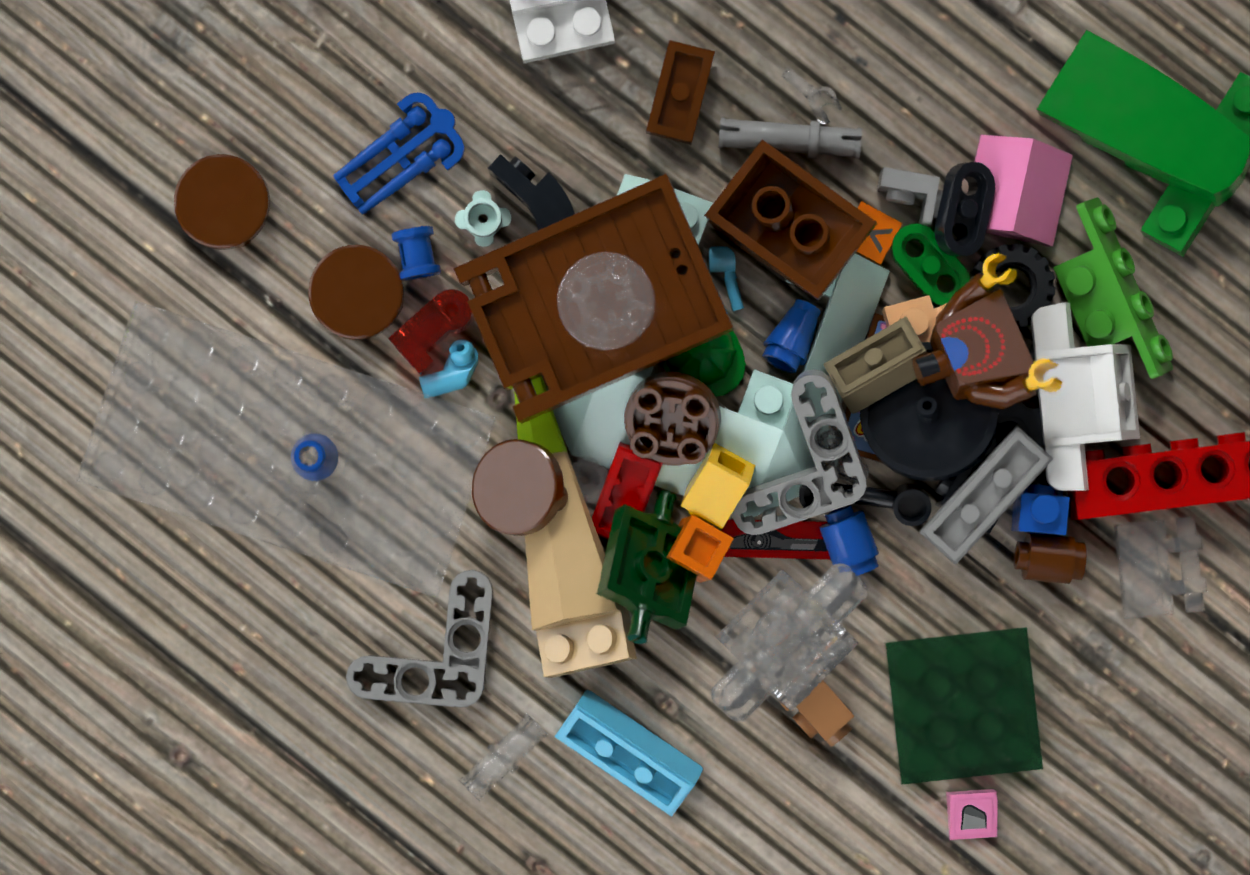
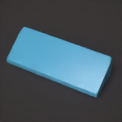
M590 690L584 692L555 735V738L671 817L693 789L703 771V768L698 763Z

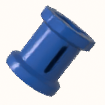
M432 226L413 227L391 234L392 240L397 242L403 268L399 274L402 281L427 278L441 273L440 265L435 264L430 236L434 234Z

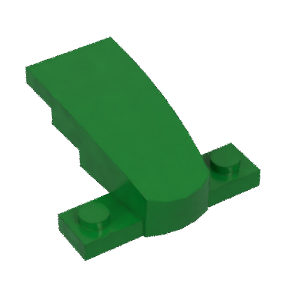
M1086 30L1037 107L1039 115L1080 135L1083 142L1123 160L1126 166L1169 184L1142 226L1141 232L1143 236L1182 257L1186 254L1213 209L1219 207L1235 193L1243 183L1250 168V76L1241 71L1218 108L1214 109L1194 93L1154 67Z

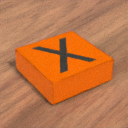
M861 201L857 208L875 220L877 225L856 251V254L880 266L892 245L894 236L903 223Z

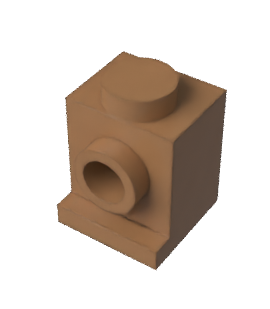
M815 671L810 673L779 701L786 711L795 706L799 711L792 717L811 739L819 733L830 747L843 739L852 729L848 722L854 715Z

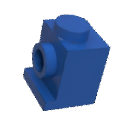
M1030 484L1013 503L1011 531L1066 535L1070 497H1063V491L1055 490L1051 486Z

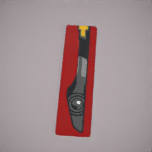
M728 519L721 531L734 539L724 557L831 560L819 529L821 525L827 522L800 521L763 534L751 535L740 530L734 519Z

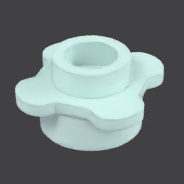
M480 190L473 194V201L467 205L465 210H460L456 213L455 223L459 229L469 231L475 237V242L478 246L488 247L494 242V235L499 229L509 226L511 223V213L507 208L498 207L492 201L489 192ZM482 214L488 217L485 223L479 222V216Z

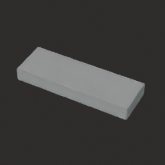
M1016 425L919 531L920 534L956 565L1053 460V457Z

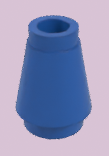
M796 299L793 306L790 307L763 342L766 349L762 357L781 370L796 373L800 365L806 364L818 322L817 319L821 311L807 301Z
M316 433L308 434L301 437L293 446L291 463L295 472L302 478L309 481H320L329 477L336 469L338 451L335 444L328 437ZM310 447H314L318 452V460L315 464L308 466V463L303 462L302 454L309 451Z

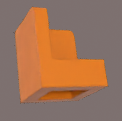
M694 515L682 518L678 524L682 530L666 558L696 574L697 582L710 581L714 577L734 538Z

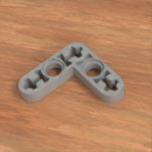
M814 369L806 370L799 374L793 383L791 392L792 403L815 467L747 489L733 511L734 522L744 533L758 535L851 505L860 500L865 493L867 478L862 460L835 385L830 376L823 371ZM813 382L816 388L824 387L826 389L821 394L823 411L826 413L833 408L836 414H824L812 422L808 421L807 417H814L816 410L810 398L802 399L800 396L805 392L806 383ZM826 425L837 427L843 434L842 443L835 449L828 450L822 448L815 439L819 428ZM846 453H850L851 458H843L845 472L848 477L857 476L858 478L853 482V490L850 492H845L842 486L834 487L832 484L837 481L838 476L833 460L841 458ZM823 461H833L828 466H825ZM799 484L807 486L811 489L814 496L812 503L805 508L793 507L786 499V493L789 488ZM778 492L779 507L784 515L777 516V508L773 507L763 512L762 521L755 522L753 516L744 517L742 513L747 511L749 501H755L758 507L772 504L773 497L770 493Z
M467 570L458 574L452 581L449 590L443 662L376 655L362 656L354 660L348 667L346 680L351 692L365 699L449 707H468L476 703L481 697L485 685L493 600V586L490 579L480 571ZM469 577L477 578V586L485 588L484 597H477L474 603V612L484 611L483 621L472 617L455 619L456 608L466 611V596L458 594L459 586L467 585ZM461 625H472L480 633V644L472 652L461 651L454 643V633ZM366 663L373 664V671L375 673L390 674L388 664L398 665L393 679L396 694L386 693L389 685L386 682H375L372 684L371 690H365L363 681L356 680V672L363 671ZM417 667L427 673L429 685L424 693L413 695L404 689L402 677L406 670ZM435 669L445 670L442 680H457L460 672L468 673V681L476 683V690L468 691L466 699L457 698V690L442 688L443 698L433 697L437 686Z

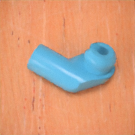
M465 339L454 341L448 349L450 354L443 370L419 377L425 399L463 389L469 384L478 364V352L471 342Z

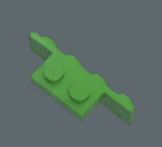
M1098 197L1076 205L1078 214L1094 249L1053 267L1067 301L1070 303L1071 310L1087 347L1115 344L1132 337L1151 379L1172 371V349L1167 339L1163 335H1159L1152 320L1154 309L1147 294L1139 290L1133 276L1135 265L1130 253L1125 248H1121L1114 232L1116 221L1113 213L1107 205H1102Z

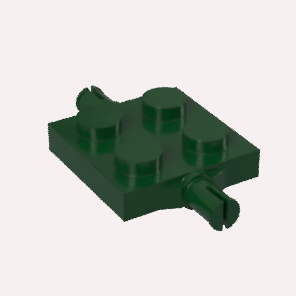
M669 491L657 492L653 514L643 513L626 504L615 509L597 595L624 606L632 613L627 639L629 641L633 640V643L637 644L647 642L651 620L660 622L675 630L686 626L697 575L666 558L682 530L672 521L677 496L674 493L670 495L671 492Z

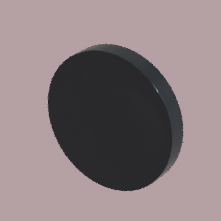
M921 342L927 353L934 352L930 342ZM945 378L924 386L920 385L918 380L915 379L860 411V421L864 436L877 458L894 472L920 481L949 479L973 467L986 454L993 443L1000 417V409L974 404L968 399H955Z

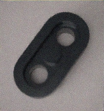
M980 162L959 163L949 170L945 178L934 233L939 248L950 256L972 255L981 248L985 239L995 192V180L990 169ZM964 179L968 182L966 194L962 191L961 187ZM954 225L959 230V236L956 240L952 235Z

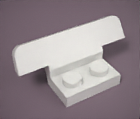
M1069 302L1041 307L1031 317L1035 361L1045 358L1058 364L1055 369H1050L1045 373L1044 382L1051 378H1058L1062 381V386L1057 392L1050 393L1041 388L1038 389L1044 450L1053 457V460L1046 466V476L1048 484L1055 490L1086 491L1089 490L1084 444L1140 439L1131 345L1125 344L1075 348L1071 306Z

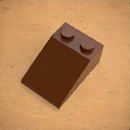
M763 139L704 215L714 229L817 300H820L877 225L875 220Z

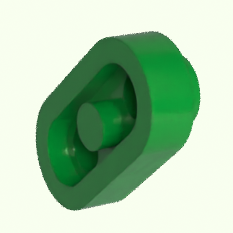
M909 224L901 228L894 236L891 245V255L894 262L924 296L930 295L933 305L940 307L948 303L956 291L971 280L967 269L956 256H950L939 248L935 240V233L929 227L922 224ZM912 240L919 242L922 246L921 256H909L906 252L907 242ZM940 276H948L952 279L953 289L951 292L943 293L938 289L937 280Z

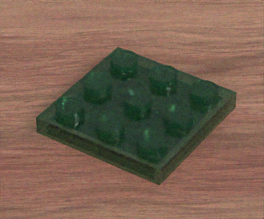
M1027 627L884 642L901 785L1043 769Z

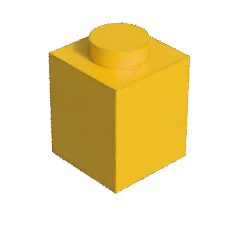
M714 443L689 482L681 507L687 509L690 515H694L708 524L712 523L723 529L749 487L755 465Z

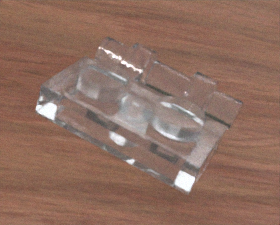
M1195 516L1176 518L1178 537L1166 538L1164 520L1114 525L1124 619L1173 615L1172 595L1184 594L1186 613L1205 611L1203 592H1207L1206 577H1201L1198 550L1203 549L1201 535L1196 534ZM1168 553H1180L1182 579L1171 580Z

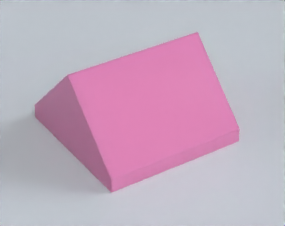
M980 135L974 162H980L987 166L995 180V192L986 233L1053 247L1073 155L1034 138Z

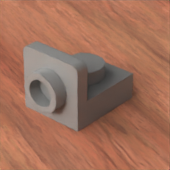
M883 167L877 186L878 192L887 193L886 200L890 202L914 205L915 198L922 199L918 224L927 227L932 224L933 218H937L943 190H938L940 177Z

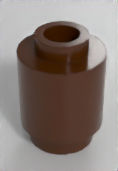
M1027 533L1024 542L1017 541L1014 568L1021 570L1024 580L1070 584L1072 579H1083L1087 559L1086 544L1084 542H1075L1074 537Z

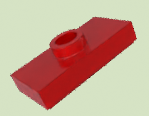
M622 442L619 443L592 516L598 536L609 540L615 509L626 504L643 513L645 512L663 463L650 458L638 457L633 453L630 445Z

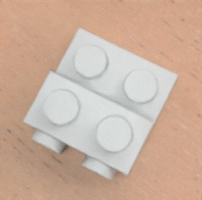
M510 0L524 64L615 44L606 0Z

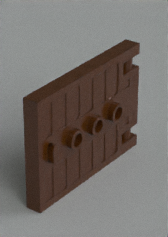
M667 174L454 268L459 283L463 286L470 285L475 298L467 302L504 389L507 391L514 389L519 403L512 406L520 423H525L735 330ZM499 271L504 285L492 290L487 276ZM543 376L549 390L537 395L531 381Z

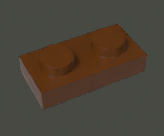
M669 40L646 134L692 145L715 51Z

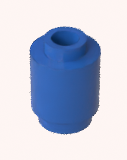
M849 505L825 514L827 523L821 525L819 529L834 569H840L843 579L856 577L877 568L879 565L875 556L879 554L864 511L853 512L852 506Z

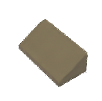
M904 317L823 365L850 412L854 414L917 379L912 359L928 353L907 317Z

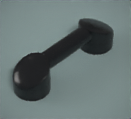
M832 483L834 487L842 486L845 492L853 490V485ZM911 483L900 485L895 490L866 487L865 493L860 500L853 503L893 509L898 521L907 526H917L924 523L929 518L932 508L927 492L922 487ZM800 484L799 500L803 508L812 503L814 496L810 488Z

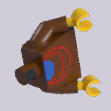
M1002 254L989 256L983 264L984 275H975L956 291L938 314L936 325L930 337L931 347L934 352L912 359L913 369L920 385L924 386L945 378L955 399H968L971 403L998 409H1006L1035 396L1039 388L1050 393L1057 392L1061 388L1062 381L1058 378H1051L1044 382L1045 373L1050 369H1055L1058 364L1045 358L1033 362L1002 290L994 291L993 286L996 283L1008 285L1016 279L1017 272L1015 269L1007 270L1001 277H998L996 274L997 265L1004 261L1007 256Z

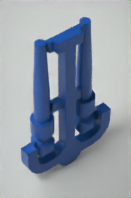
M418 92L411 93L399 101L397 105L407 114V117L403 120L399 118L389 126L391 129L368 145L333 175L341 189L362 215L401 189L420 173H427L436 166L435 161L439 158L447 171L458 164L463 158L465 146L462 138L454 129L456 124L454 115L447 109H439L428 95ZM415 103L424 104L432 114L430 125L399 148L395 142L397 139L401 141L412 133L410 130L412 127L421 126L426 122L427 114L425 110L418 106L412 108ZM436 133L447 134L454 144V152L451 156L449 155L452 152V148L449 142L439 139L432 145V150L428 153L424 150L415 157L414 163H411L406 157ZM388 148L392 153L390 156L352 185L350 184L346 176L374 158L384 149ZM399 162L405 170L364 202L358 193Z

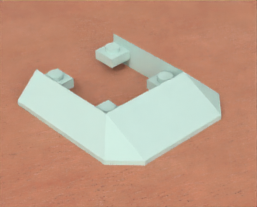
M625 174L617 195L651 180ZM674 189L699 245L708 221L704 215L713 205V202ZM856 253L852 256L823 295L828 297L829 300L802 373L806 370L815 369L823 371L829 376L823 364L865 340L889 275V270ZM654 366L553 410L571 455L610 469L619 443L622 442L630 445L624 425V413L627 402L636 386L651 376ZM755 369L752 372L738 413L719 406L721 423L714 442L755 465L752 479L747 489L815 467L792 403L791 392L793 383ZM813 382L806 383L805 392L800 395L802 399L810 398L815 407V416L807 417L809 422L824 414H836L833 408L824 413L821 405V394L826 389L824 387L816 388ZM836 389L840 402L842 403L843 399L841 398L838 390ZM832 425L823 426L816 432V442L824 449L830 436ZM702 461L697 464L678 466L662 464L655 486L684 496L689 482ZM800 484L789 488L786 493L787 501L799 497ZM778 492L770 493L773 497L772 504L758 507L755 501H749L747 511L742 513L744 517H756L767 509L779 506Z

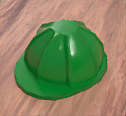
M734 331L663 361L662 366L666 372H681L699 379L712 391L715 397L728 394L738 386L744 376L746 363L739 340Z

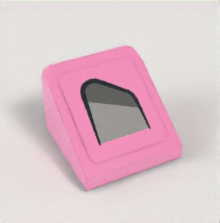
M994 789L946 792L949 840L997 837V791Z

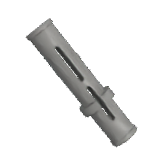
M721 117L718 148L755 149L763 139L778 151L808 153L807 158L817 159V154L860 159L862 128L820 126V121H810V125L735 120Z

